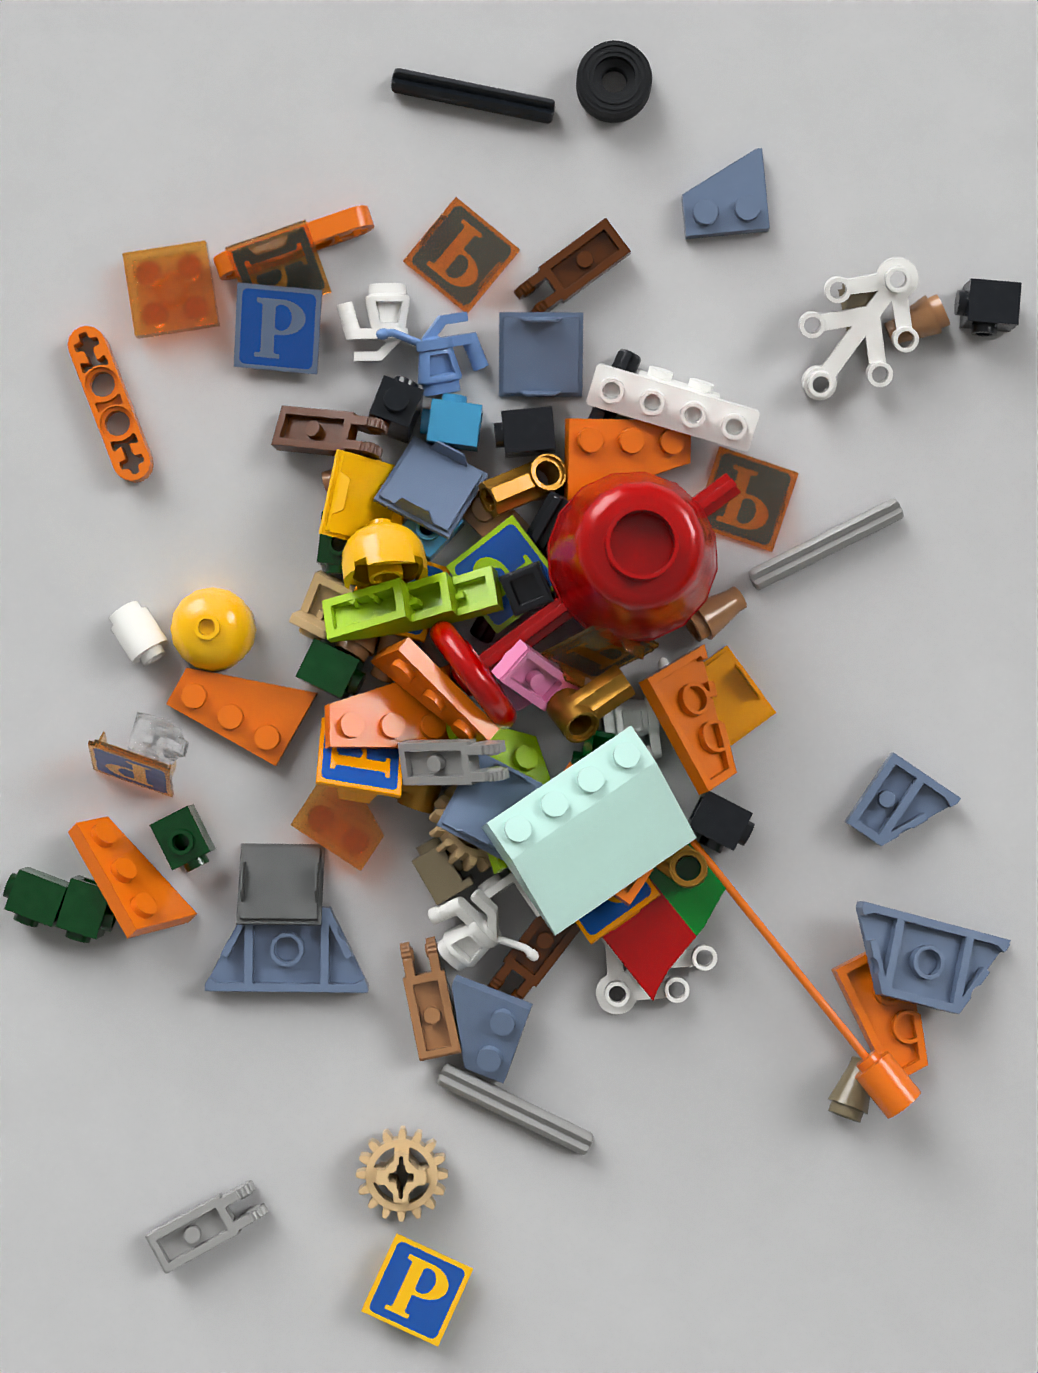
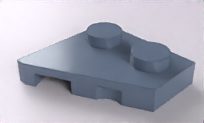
M762 148L754 149L682 194L685 240L769 231L770 224Z
M891 752L844 822L879 846H883L899 837L901 833L924 823L933 815L958 804L961 798L894 752Z
M456 975L452 983V992L464 1068L504 1084L533 1004L463 976Z

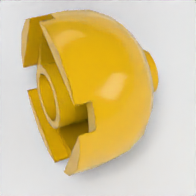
M386 518L371 520L367 523V526L357 530L348 539L342 552L344 586L348 590L351 584L356 585L357 590L399 577L406 583L414 579L418 580L428 577L426 553L421 540L409 528L392 523L391 520Z
M210 587L196 590L182 599L173 613L170 630L173 645L182 659L196 668L219 671L232 668L249 653L254 644L256 625L254 615L243 599L229 590Z

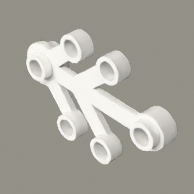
M901 257L887 259L879 266L876 274L848 279L840 276L831 277L825 283L824 293L834 303L846 301L851 294L875 291L876 293L868 304L863 307L822 314L809 311L800 317L799 329L808 338H817L827 330L850 327L823 365L811 366L804 372L802 388L810 398L825 400L833 395L837 387L836 375L864 338L866 340L869 362L866 369L867 380L876 387H884L891 382L893 370L886 363L880 316L890 302L896 327L891 337L893 346L904 353L911 352L917 347L919 336L912 328L908 297L916 290L919 276L916 267L909 260ZM897 271L903 272L905 276L904 283L899 287H893L890 283L891 275ZM835 282H842L845 285V292L840 297H833L830 294V287ZM810 317L818 318L820 323L819 328L814 332H807L804 328L805 321ZM909 331L912 334V342L908 346H900L898 344L899 335L902 332ZM878 366L885 367L887 371L886 377L881 381H875L872 378V372ZM819 376L826 377L828 380V385L823 391L813 389V381Z
M601 938L605 944L607 974L597 984L596 998L601 1008L606 1012L623 1014L632 1009L637 1000H648L651 998L626 968L624 971L621 960L606 941ZM700 944L694 949H686L671 968L695 966L699 970L708 971L716 965L717 953L711 946ZM701 950H708L712 954L711 961L706 965H701L696 960V956ZM672 976L666 982L661 983L654 999L667 998L674 1003L683 1002L689 996V985L684 978ZM673 982H681L684 985V992L682 995L674 997L669 994V986ZM614 986H621L625 990V996L620 1001H614L609 997V991Z

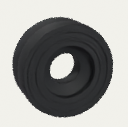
M606 41L591 48L582 58L577 70L576 92L582 107L594 118L608 123H619L629 120L644 108L649 99L652 86L651 67L645 55L635 46L624 41ZM611 71L621 73L626 80L624 89L616 93L607 91L602 85L603 76Z

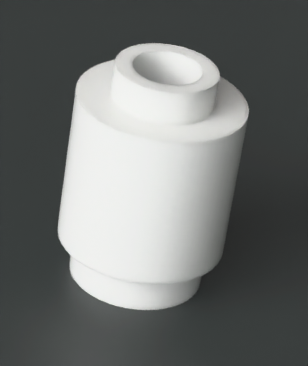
M132 601L122 606L109 617L113 624L111 631L133 664L142 662L144 666H147L160 659L166 653L163 647L168 643V639L148 608L141 607L138 601Z

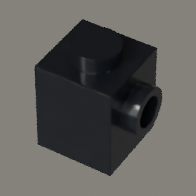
M971 278L963 286L962 290L957 291L955 297L954 314L960 316L959 328L971 329L972 335L981 337L996 336L997 331L1010 332L1019 324L1022 282Z
M384 375L369 411V417H377L390 424L388 433L385 436L408 444L423 406L424 390L418 388L417 383L406 377L396 376L393 379Z
M552 406L501 411L502 422L494 423L496 448L505 449V458L556 453Z
M711 791L701 794L688 819L692 830L701 834L698 842L720 854L724 846L733 851L737 844L744 846L755 826L754 823L749 821L753 814L752 812Z

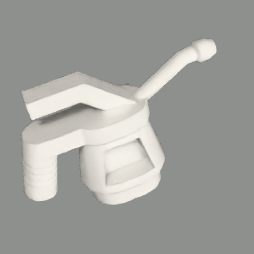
M374 283L368 285V296L365 297V303L371 328H360L352 301L336 306L347 341L386 342L378 351L353 352V362H381L402 341L394 337H388L385 340L378 339L376 332L379 329H396L408 334L406 325L411 299L407 295L406 284Z
M662 657L659 659V669L669 664L667 658ZM644 698V700L628 699L601 718L603 732L619 734L629 726H632L639 737L647 734L648 745H646V748L654 760L662 757L659 720L647 698Z
M480 889L473 892L470 899L484 913L476 910L461 896L428 910L429 919L434 925L456 916L463 921V923L448 929L443 934V938L437 943L440 955L456 970L462 971L466 967H474L490 948H494L498 944L523 951L531 961L535 962L539 958L538 952L530 946L502 936L499 930L498 906Z

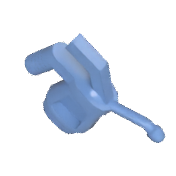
M465 311L438 315L421 339L396 329L382 328L376 332L378 339L385 340L388 337H394L416 346V351L419 352L418 384L422 385L424 396L460 391L459 380L462 379V373L453 350L455 346H464L473 371L480 370L489 365L476 332L443 337L438 336L446 324L468 321V314Z

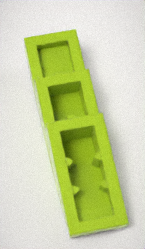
M492 565L451 577L445 571L409 583L404 582L399 577L322 601L326 636L330 642L374 638L431 628L438 621L455 623L504 610L498 572Z

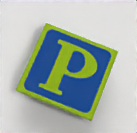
M513 515L446 566L454 577L492 565L497 570L499 578L502 575L540 560L549 581L548 560ZM500 579L499 584L504 610L483 615L496 634L523 615L514 616Z

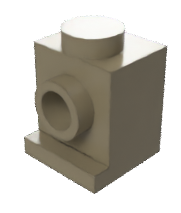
M434 837L416 848L419 856L414 858L412 863L435 903L439 905L472 886L475 880L471 874L463 878L460 872L463 870L462 860L458 859L451 865L448 863L451 854L448 850L437 852L436 848L442 842L439 837Z

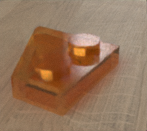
M323 785L315 786L290 824L360 871H362L385 836L367 803L339 799L336 787Z

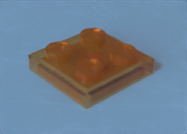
M206 240L122 253L134 334L137 339L220 326L210 255Z

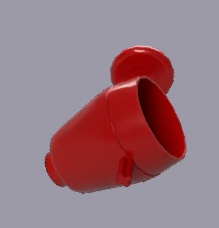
M647 472L609 474L582 487L558 513L547 544L548 576L557 596L554 601L545 605L479 655L450 622H436L431 627L430 637L452 667L451 674L467 696H473L487 716L499 728H510L517 719L516 711L491 672L502 660L505 653L520 639L530 647L535 646L571 618L577 621L586 631L595 627L600 632L609 635L605 637L618 643L654 641L683 627L707 601L718 570L716 535L708 517L741 494V491L727 473H724L693 497L677 483Z

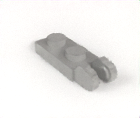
M476 739L405 740L398 743L403 785H473L478 782L500 781L509 778L508 767L492 766L480 768L478 755L493 756L506 751L505 740L476 742Z
M252 1180L235 1187L224 1195L222 1193L216 1195L145 1236L165 1274L238 1235L242 1228L257 1221L269 1212L265 1203L249 1208L236 1219L230 1210L229 1205L248 1197L256 1189Z

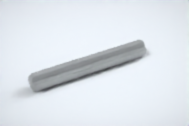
M890 499L752 568L748 572L749 578L753 586L757 590H761L899 521L904 517L903 510L896 499Z
M449 1063L445 1064L438 1076L437 1083L439 1086L581 1155H585L592 1144L593 1135L591 1132Z

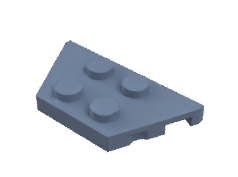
M857 901L856 903L861 934L875 994L948 1013L960 1014L971 999L972 991L977 986H980L990 972L987 969L999 953L1006 952L1010 946L1011 940L865 901Z
M322 906L321 926L236 925L220 954L221 956L214 970L205 983V991L368 993L369 984L331 906Z

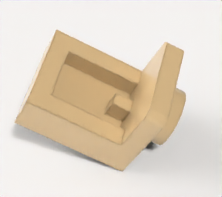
M322 570L315 572L301 609L292 613L289 622L300 627L299 632L310 639H327L322 601L353 592L355 587L350 585L348 590L344 586V581Z

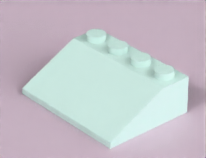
M629 726L481 827L554 936L696 839L660 768L632 726Z

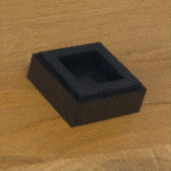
M540 560L499 577L514 616L550 603L555 599Z

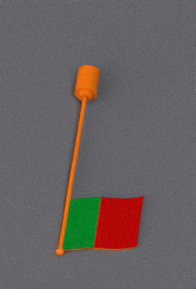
M696 839L687 845L705 857L708 873L704 882L694 888H683L654 867L648 878L658 890L660 896L643 907L639 913L621 926L611 930L602 937L652 1001H654L657 990L668 970L702 931L723 892L726 890L861 1057V1060L856 1064L860 1071L855 1076V1079L888 1119L896 1116L921 1094V1091L889 1051L879 1054L877 1050H873L869 1054ZM693 857L682 858L676 866L677 875L685 881L694 880L701 872L699 861Z

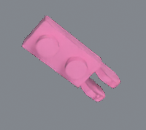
M521 639L505 653L502 660L491 671L502 683L544 712L546 711L549 699L557 691L564 688L580 689L562 669Z

